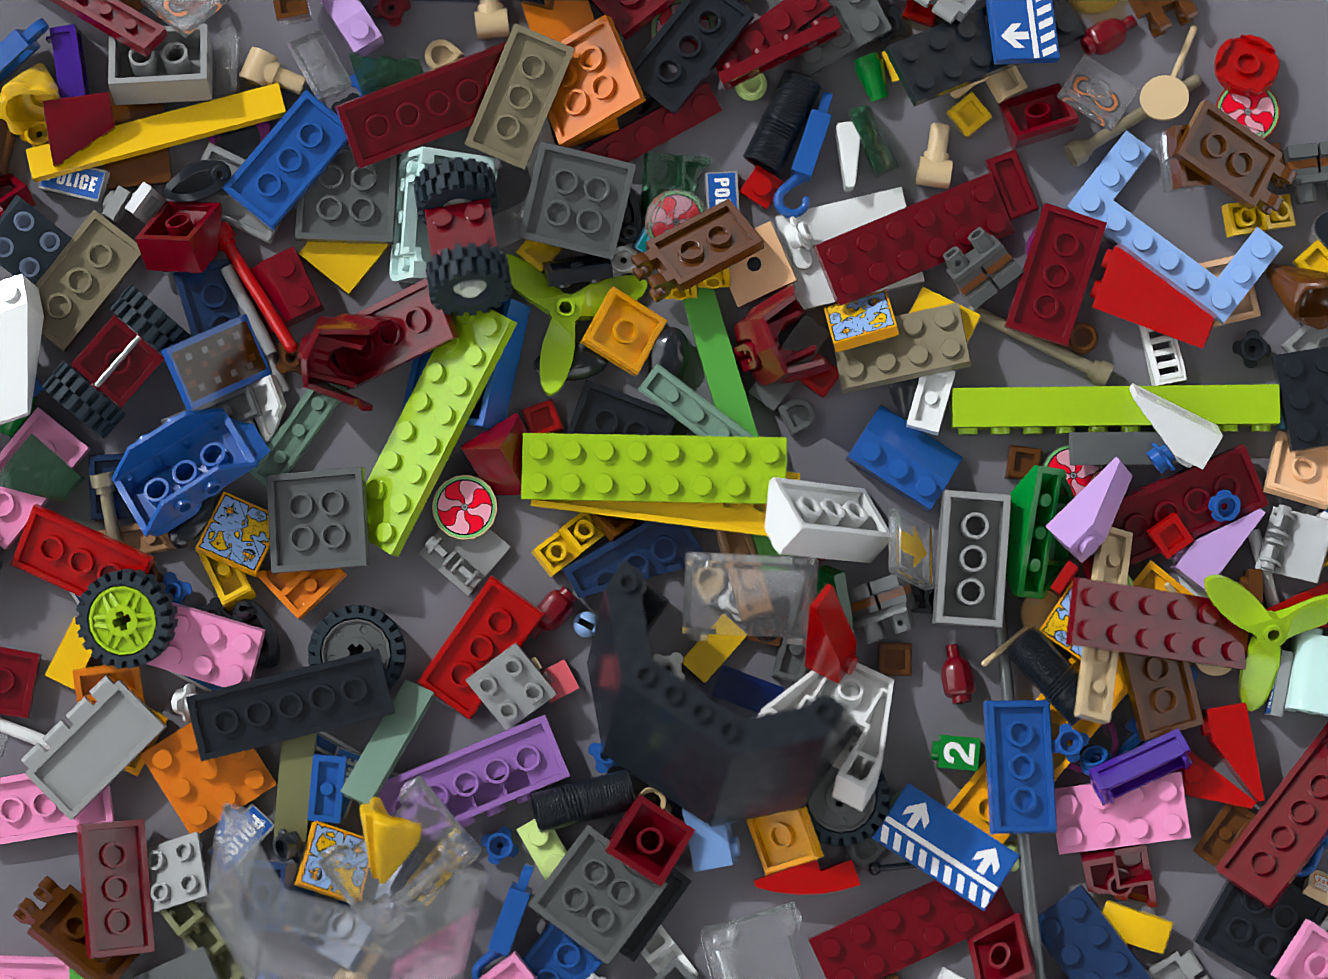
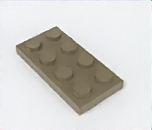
M514 23L464 144L525 170L575 48Z
M96 210L91 212L71 237L70 242L35 284L39 289L44 315L42 335L64 352L68 351L142 258L137 243Z
M959 302L894 316L899 331L898 336L835 352L843 394L972 366Z

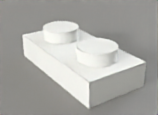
M952 370L919 378L906 427L938 436L956 371Z

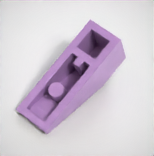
M320 0L357 60L385 44L380 31L360 0Z
M1115 457L1045 526L1056 540L1081 563L1094 554L1098 547L1106 540L1132 479L1131 473Z
M1258 509L1194 540L1171 557L1175 562L1170 569L1200 592H1204V579L1209 575H1219L1266 512Z

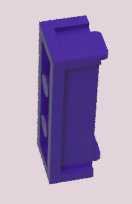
M75 24L49 28L51 36H46L45 39L49 44L52 43L60 98L89 95L81 31Z
M1175 729L1089 769L1091 786L1103 806L1109 802L1113 804L1115 798L1180 768L1188 769L1192 765V761L1188 756L1191 749L1179 729Z

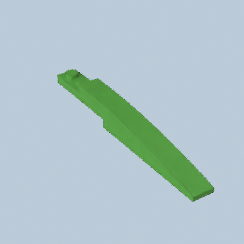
M698 288V298L684 299L682 301L712 403L752 435L759 437L714 289ZM752 534L761 567L793 558V555L779 554L773 548L770 537Z

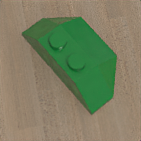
M1034 465L1009 494L1011 495L1006 578L1014 596L1044 599L1048 593L1047 591L1068 561L1069 551L1045 527L1075 498L1071 486L1066 479L1067 475L1064 469Z

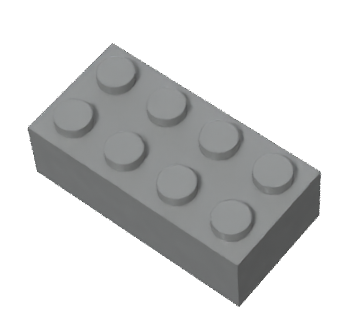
M944 490L941 493L932 624L985 628L1002 627L1011 495Z

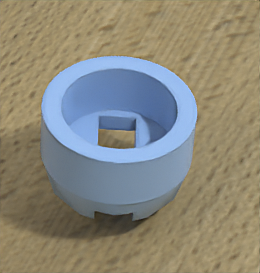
M588 611L579 613L573 621L574 631L581 637H592L598 618L595 614ZM582 618L595 625L592 631L578 624L579 619Z

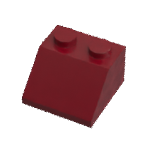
M166 201L135 237L147 270L189 272L192 274L202 273L218 252L222 217L221 203Z
M294 246L263 260L251 269L287 328L325 310ZM241 280L269 335L271 336L275 334L270 324L266 320L265 316L261 312L260 308L256 304L255 300L251 296L250 292L246 288L245 284Z

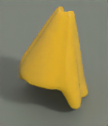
M38 63L30 67L2 87V92L0 93V119L7 122L8 128L13 134L21 135L36 124H46L43 101L60 98L58 87L45 65Z
M372 797L369 804H362L360 806V815L372 878L379 879L380 884H384L417 846L421 837L422 825L405 818L389 815L382 800L379 797Z

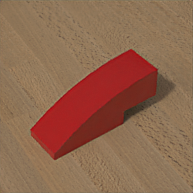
M850 858L822 869L819 868L817 860H813L753 880L756 888L795 895L824 894L861 885Z

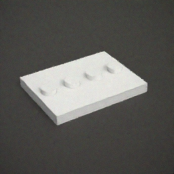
M902 187L808 209L802 216L795 219L805 221L811 230L812 239L809 240L811 244V249L809 250L804 246L794 250L784 232V226L790 224V218H785L782 215L775 217L780 240L798 278V281L794 282L797 300L805 310L835 304L813 246L905 208L906 203ZM923 272L875 292L889 291L923 283L925 281Z

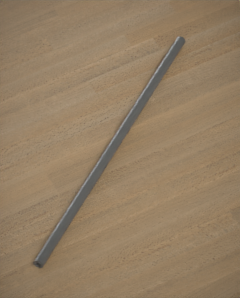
M1005 600L1002 627L994 628L996 649L1009 639ZM1005 650L997 657L1002 700H1015L1012 665L1010 657L1005 655L1007 651ZM1016 834L1018 854L1020 855L1019 864L1027 937L1036 973L1034 979H1045L1030 834Z

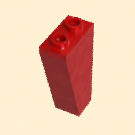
M1117 244L1113 250L1107 249L1101 267L1106 268L1102 281L1096 279L1090 294V298L1094 299L1092 308L1203 349L1207 344L1217 314L1126 246Z

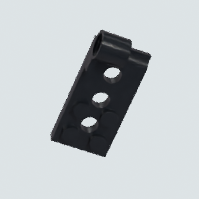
M683 0L631 65L646 101L632 109L642 115L656 101L675 115L687 103L753 21L754 13L736 0ZM706 15H712L718 19V23L712 29H705L699 24L700 20ZM685 40H693L698 44V48L695 52L686 54L680 50V45ZM668 64L674 65L678 69L676 76L671 79L663 78L659 73L661 68Z

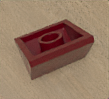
M1059 83L1014 96L998 104L1012 150L1072 132L1080 123L1077 113Z
M518 413L513 414L460 446L479 478L491 487L495 496L521 495L523 433L529 432Z
M638 795L617 824L604 852L659 887H662L694 834L695 829L645 797Z
M1018 912L967 939L975 979H1034L1036 973L1021 913Z

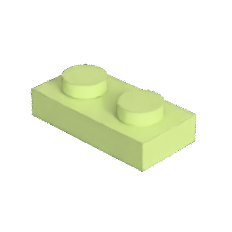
M533 819L516 830L546 881L565 856L567 850L554 829L542 834L538 829L536 820Z

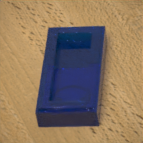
M723 665L712 696L760 713L762 708L783 693L784 687Z

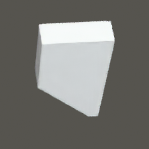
M269 375L251 383L263 415L255 418L265 443L271 442L276 435L286 408V402L275 375Z

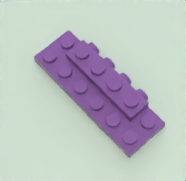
M543 715L388 779L378 797L382 800L389 815L420 823L422 825L421 837H425L426 842L445 835L443 831L445 827L455 824L458 830L475 823L474 815L485 811L487 817L506 810L503 803L515 798L518 804L532 799L531 793H534L535 790L570 776L547 717Z

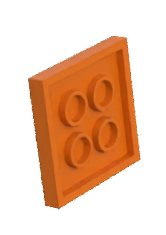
M606 14L560 41L565 45L575 48L548 113L549 121L560 146H570L646 101L613 20Z
M192 722L140 754L190 834L194 832L202 833L277 785L255 748L201 761Z

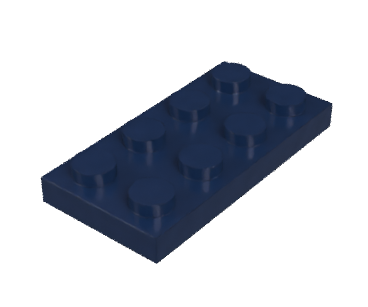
M1082 884L1039 915L1041 942L1069 979H1153Z

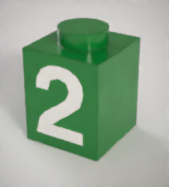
M938 734V741H932L930 758L936 761L935 767L978 771L981 738Z

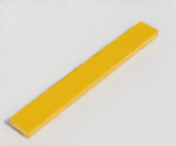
M274 83L116 125V129L104 137H99L93 141L91 146L85 150H80L63 161L64 164L61 166H53L49 143L26 149L32 179L36 183L278 119L286 114V109L279 83Z

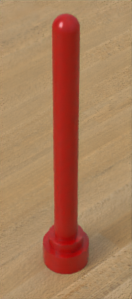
M221 222L218 243L219 251H224L288 353H295L298 349V344L235 246L236 234L228 222Z

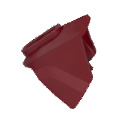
M794 283L753 307L745 319L737 323L734 328L738 346L733 348V354L737 366L743 372L750 370L755 380L764 386L771 383H791L832 370L831 365L824 358L788 367L814 355L817 349L815 345H812L806 349L792 351L783 349L778 342L777 335L784 323L801 315L799 310L791 308L774 316L797 298Z
M346 313L335 317L320 316L311 333L307 332L303 336L298 352L297 362L301 363L303 387L333 397L358 410L372 411V404L329 384L332 383L355 389L360 377L341 372L331 362V355L333 350L344 346L362 350L363 345L367 344V339L355 335L373 334L380 327L391 325L392 319Z

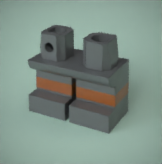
M1328 141L1319 142L1318 144L1316 142L1289 145L1284 148L1282 153L1285 165L1297 173L1292 185L1287 184V188L1294 191L1297 205L1315 203L1317 201L1315 186L1322 185L1326 187L1328 201Z
M978 227L969 234L968 240L974 249L965 256L957 246L952 247L943 254L948 267L946 272L974 310L998 292L980 267L984 269L1000 290L1024 272L1005 247L993 235L990 236L981 227Z
M906 570L848 589L853 616V628H861L867 643L887 637L882 620L888 617L891 619L895 634L915 628L911 610L917 608Z

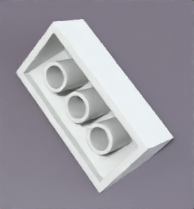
M775 477L769 482L765 530L772 541L773 548L779 554L871 563L894 538L865 488Z

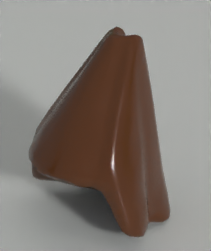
M1269 264L1266 277L1289 315L1294 320L1315 329L1323 330L1327 328L1328 273L1282 264Z

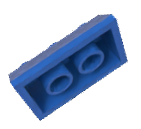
M880 405L845 460L928 512L941 495L963 457L923 431L906 427V420Z

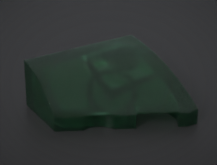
M357 52L349 54L362 95L424 73L419 59L403 58L397 60L386 55H380L379 58L361 57Z

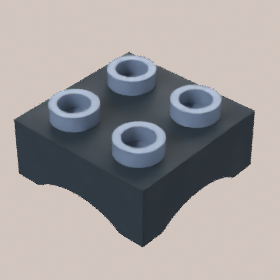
M16 195L0 217V266L13 276L23 274L35 285L72 238Z

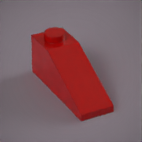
M827 584L810 605L804 666L839 684L845 674L850 675L856 668L858 663V657H856L857 641L833 586Z
M1246 702L1202 709L1204 724L1199 725L1201 735L1207 736L1208 743L1248 796L1255 801L1265 800Z

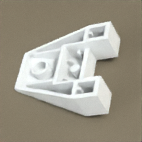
M23 274L0 281V425L31 414L44 315L39 289Z
M857 663L856 668L850 675L845 674L839 684L814 671H810L762 708L758 716L808 706L815 697L820 695L831 696L847 706L859 727L832 765L840 769L836 776L832 797L863 811L878 783L894 679L860 663Z

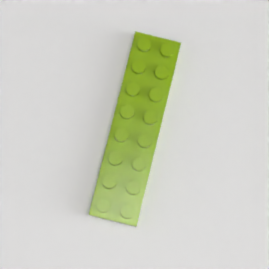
M491 308L486 313H483L482 310L476 311L477 315L470 316L469 312L464 313L463 316H456L453 311L451 317L459 338L433 350L366 482L369 542L393 556L398 557L517 325V322Z
M523 433L521 499L767 504L770 480L773 477L787 479V437Z

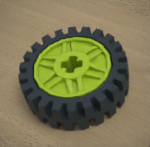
M122 569L107 573L87 587L88 589L80 597L82 601L77 604L76 611L79 612V616L75 617V623L80 625V630L77 631L79 638L83 637L85 640L82 645L86 650L91 649L93 651L92 657L102 659V663L107 666L115 665L114 668L122 669L127 667L129 669L144 665L161 655L169 647V642L175 636L174 628L178 625V619H175V614L178 612L177 606H173L171 602L174 598L171 593L167 594L165 591L167 586L163 582L158 583L156 581L157 577L152 574L146 575V571ZM129 614L131 621L125 623L123 616Z

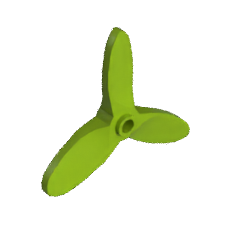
M506 254L512 289L549 316L550 324L543 340L539 365L540 384L548 396L556 394L563 387L567 379L574 356L575 325L579 321L593 320L609 289L613 286L636 301L640 300L647 289L648 284L646 280L639 281L635 275L612 277L598 283H592L571 295L563 293L554 286L549 287L541 271L514 255ZM561 310H567L569 313H562Z
M1209 575L1204 579V587L1212 603L1232 623L1253 634L1247 646L1245 670H1240L1238 684L1241 703L1246 702L1247 710L1252 712L1259 709L1265 703L1274 686L1280 667L1281 645L1286 639L1328 623V594L1308 599L1276 612L1267 611L1255 595L1241 584L1222 575Z

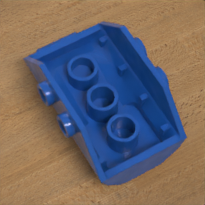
M224 408L184 411L177 416L169 418L165 424L152 432L140 436L136 442L128 446L111 479L145 537L150 535L161 536L193 517L200 510L204 500L218 494L225 486L257 467L258 463L270 450L254 424L240 422L229 417Z

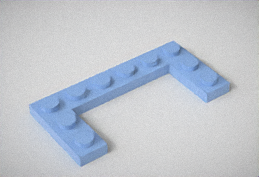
M1126 130L1066 209L1107 222L1103 234L1106 239L1115 245H1124L1216 313V320L1223 325L1283 246L1256 227L1218 278L1114 201L1152 151L1150 147Z

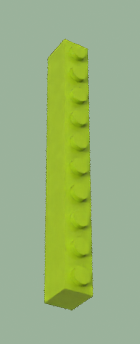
M1279 384L1139 386L1218 425L1221 433L1238 432V427H1251V432H1271V426L1280 424ZM1130 386L952 388L949 395L950 430H958L959 436L978 435L977 430H990L991 435H1010V429H1023V435L1043 434V429H1056V434L1069 435V433L1075 432V429H1088V432H1108V428H1121V432H1141V428H1153V432H1157L1133 399L1129 390Z

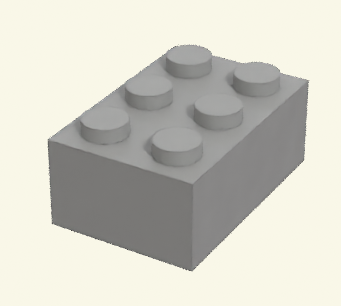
M208 25L164 26L167 31V37L147 57L109 35L108 85L114 105L212 100V41Z

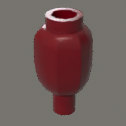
M1129 15L1122 20L1108 18L1092 25L1085 31V37L1080 39L1082 50L1087 56L1093 54L1105 55L1124 43L1127 31L1137 26L1136 19Z
M562 586L559 590L556 589L549 592L537 606L545 615L530 636L536 640L544 630L553 631L559 628L573 614L575 610L574 602L578 598L565 586Z
M958 644L947 645L945 647L948 659L945 660L941 668L944 693L948 698L952 699L953 705L972 702L971 695L976 690V683L971 664L967 659L960 656Z

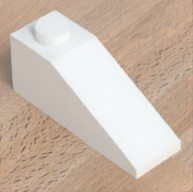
M1132 383L1129 390L1133 399L1172 451L1176 461L1189 468L1195 465L1204 469L1223 437L1218 425Z

